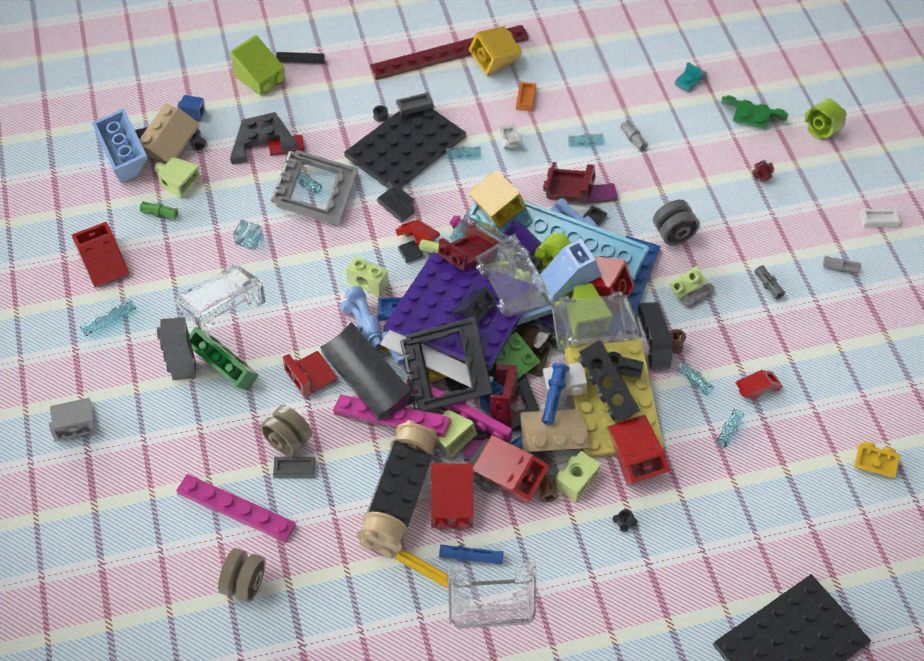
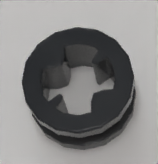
M383 105L375 106L373 108V119L377 122L386 121L388 119L387 107Z

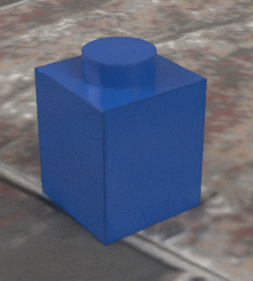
M183 95L181 101L177 104L179 109L197 122H201L206 110L204 98Z

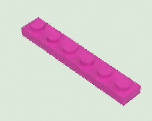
M407 378L406 384H407V386L410 388V386H409V381H408V378ZM431 386L433 398L445 394ZM465 403L442 408L444 412L450 410L471 420L481 432L487 431L507 443L513 438L512 428Z
M341 394L333 408L334 415L395 428L411 420L419 425L435 430L438 437H445L451 423V419L448 416L409 408H402L378 421L360 398Z
M186 474L176 489L178 495L285 543L296 527V522L189 474Z

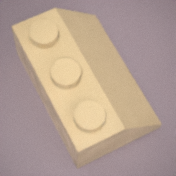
M165 103L139 140L147 157L167 164L171 158H178L200 124L178 107Z
M579 409L557 410L554 425H547L541 422L544 411L520 413L524 451L534 453L589 448L587 426Z

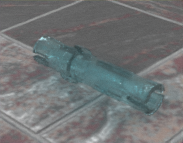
M130 298L106 313L94 316V319L81 325L80 329L84 336L87 337L99 329L106 328V325L137 309L136 305Z

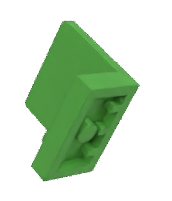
M515 332L510 336L495 365H517L519 379L538 365L540 360L520 335Z

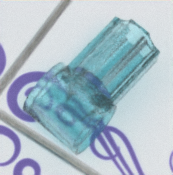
M477 213L465 214L462 221L448 237L453 242L465 237L466 227L470 226L468 218L474 216L476 218L474 227L478 228L481 224V217Z

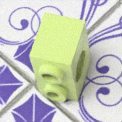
M357 256L346 268L347 283L360 286L363 290L380 297L389 284L388 270Z
M580 451L577 456L573 455L570 458L567 468L565 470L561 469L557 474L555 489L576 502L599 475L601 464Z

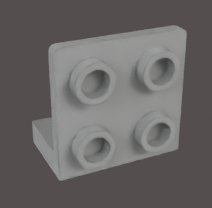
M90 398L50 406L52 422H49V429L54 441L96 433Z

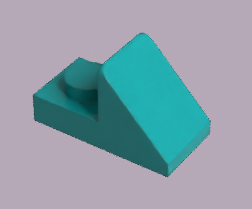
M687 62L685 72L675 80L674 85L688 93L707 75V72Z

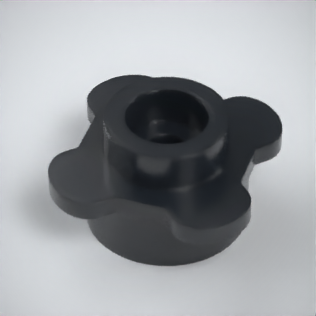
M623 509L618 515L613 516V522L619 525L622 532H627L628 528L636 526L638 520L634 518V514L628 509Z

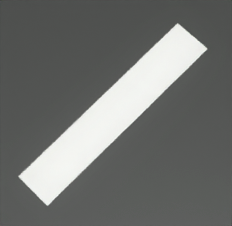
M389 330L380 345L403 355L400 341L407 338ZM421 344L426 367L471 387L466 364Z

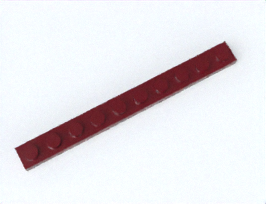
M523 25L507 28L516 43L528 40L529 35ZM474 37L370 64V70L375 80L466 57L472 55L469 48Z

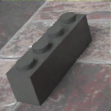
M185 317L160 319V327H157L158 340L160 339V348L163 351L167 373H171L172 380L196 378V359Z

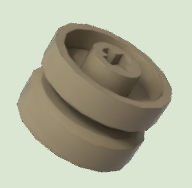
M280 405L273 412V417H268L260 425V430L272 447L281 454L292 457L300 449V444H305L312 436V430L297 411L289 406Z
M233 548L223 564L218 581V592L229 597L236 594L238 600L250 603L256 596L264 576L265 557L251 554L248 557L247 551Z

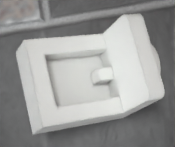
M516 123L498 128L503 148L509 147V149H514L520 145L522 137H519Z

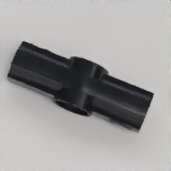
M609 352L613 362L617 364L615 366L621 375L636 379L641 378L644 361L622 357L618 352ZM601 359L594 361V369H602L603 361Z

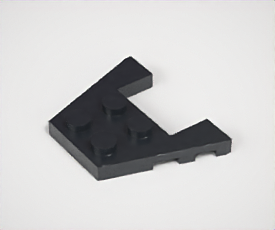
M272 112L241 121L230 161L232 165L247 161L246 148L271 141L280 140L283 152L298 149V145L277 113Z

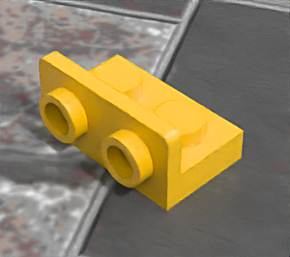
M864 441L863 444L857 445L856 449L858 450L853 465L854 468L895 478L901 454L895 453L896 450L889 447H884L883 449L876 448V444Z

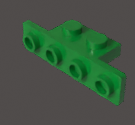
M731 95L722 96L721 99L722 104L737 107L733 117L734 122L766 130L770 117L785 121L788 118V113L783 109H770L765 104L755 105L752 104V101L745 99L740 101Z

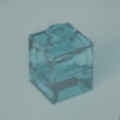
M242 219L233 232L236 245L256 250L264 239L260 225Z

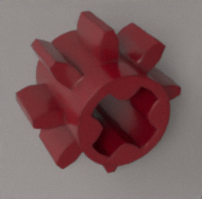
M762 160L754 165L755 169H753L752 174L755 180L759 178L761 182H764L773 177L772 173H774L775 168L772 162L767 163L766 160Z

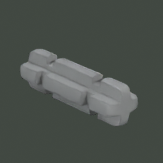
M711 283L705 284L704 287L690 294L691 296L684 298L683 305L686 308H691L694 304L706 298L707 295L712 294L715 287Z

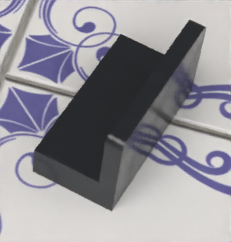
M389 180L388 191L377 197V202L402 223L415 213L414 199L396 183Z
M486 286L473 290L451 313L453 316L463 314L466 319L476 317L478 323L498 301Z

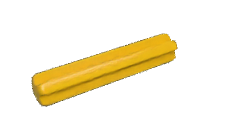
M403 548L399 553H396V560L446 588L451 586L453 582L451 575Z

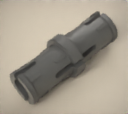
M764 265L755 269L754 273L763 282L764 288L768 289L775 299H780L785 295V291L777 283L776 277L771 276Z

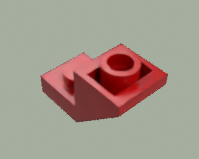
M420 220L404 223L395 229L397 236L405 235V237L413 235L417 246L420 245L422 239L435 242V239L441 236L440 232Z
M767 370L757 371L735 382L739 388V393L744 398L756 400L766 390L779 391L783 387L776 375Z

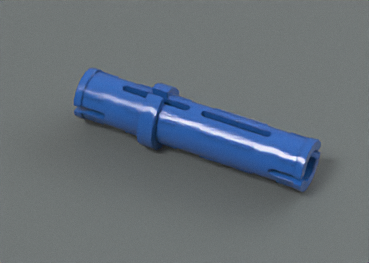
M440 544L439 558L457 559L458 562L468 560L500 565L503 563L504 551L464 547V545L449 546Z

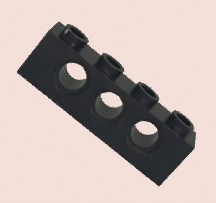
M601 340L579 351L580 357L578 359L583 368L587 367L591 373L588 377L593 386L597 384L600 390L598 395L603 403L607 402L610 407L607 411L613 421L622 422L641 411ZM601 359L603 367L597 371L594 369L593 363L595 360ZM606 377L613 379V385L610 388H605L603 385V380ZM616 394H620L623 397V403L619 406L613 403V397Z

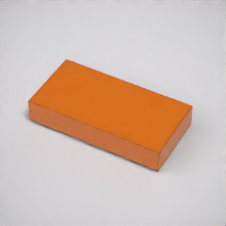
M520 82L516 110L533 112L537 83Z

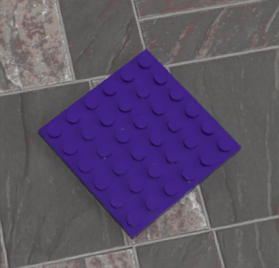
M433 252L384 324L383 332L391 330L406 337L407 334L464 320L466 318L463 314L453 316L451 312L473 290L487 286L498 302L477 324L487 368L491 370L534 297L537 287L477 266L462 271L438 255V253ZM459 333L421 343L436 351L465 361Z

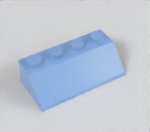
M123 108L92 122L120 183L136 177L148 157L125 109Z

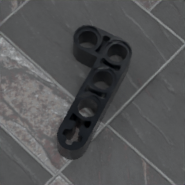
M658 302L639 303L638 316L649 346L650 370L671 368L673 343Z

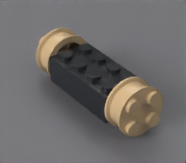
M411 420L397 426V437L391 441L389 453L367 512L363 516V528L357 532V538L362 547L379 551L380 554L387 557L401 551L402 537L407 535V528L430 463L434 458L433 449L439 444L435 430L419 425Z

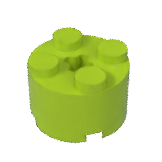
M827 98L806 112L805 123L807 122L809 126L807 129L810 134L818 139L828 138L844 127L847 112L837 102Z
M552 233L536 249L535 257L543 261L542 267L539 269L540 272H543L564 247L571 244L568 236L562 233Z

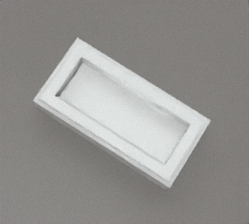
M862 209L860 212L863 227H899L900 225L897 209Z

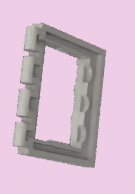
M296 150V152L289 151L271 197V202L276 204L277 208L339 226L358 168ZM304 164L338 174L326 209H321L302 201L291 200Z

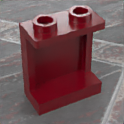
M553 162L547 172V181H544L543 191L546 192L547 199L559 200L564 198L566 201L588 203L596 179L595 165L587 164L586 171L558 169L557 162Z
M471 225L466 227L465 237L450 243L446 239L441 238L439 240L438 255L462 271H466L495 258L498 242Z
M497 364V383L503 385L504 390L502 395H490L491 418L508 427H512L519 397L517 365Z

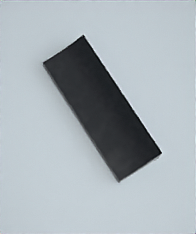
M352 322L335 338L320 346L321 353L378 421L413 403L411 389Z

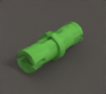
M142 201L140 205V212L173 220H176V217H178L177 208Z

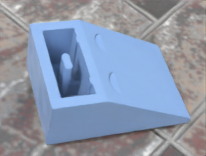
M579 239L564 247L537 277V281L550 302L573 291L575 286L585 285L602 275L595 258L582 239Z

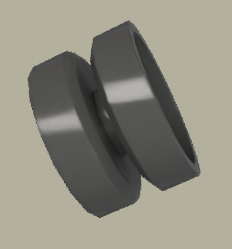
M681 199L670 201L663 205L653 216V223L668 245H678L689 240L700 227V222L688 202Z

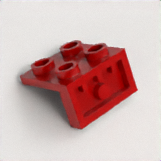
M315 351L300 360L293 359L290 354L282 357L285 372L303 397L337 380L336 374L319 351Z

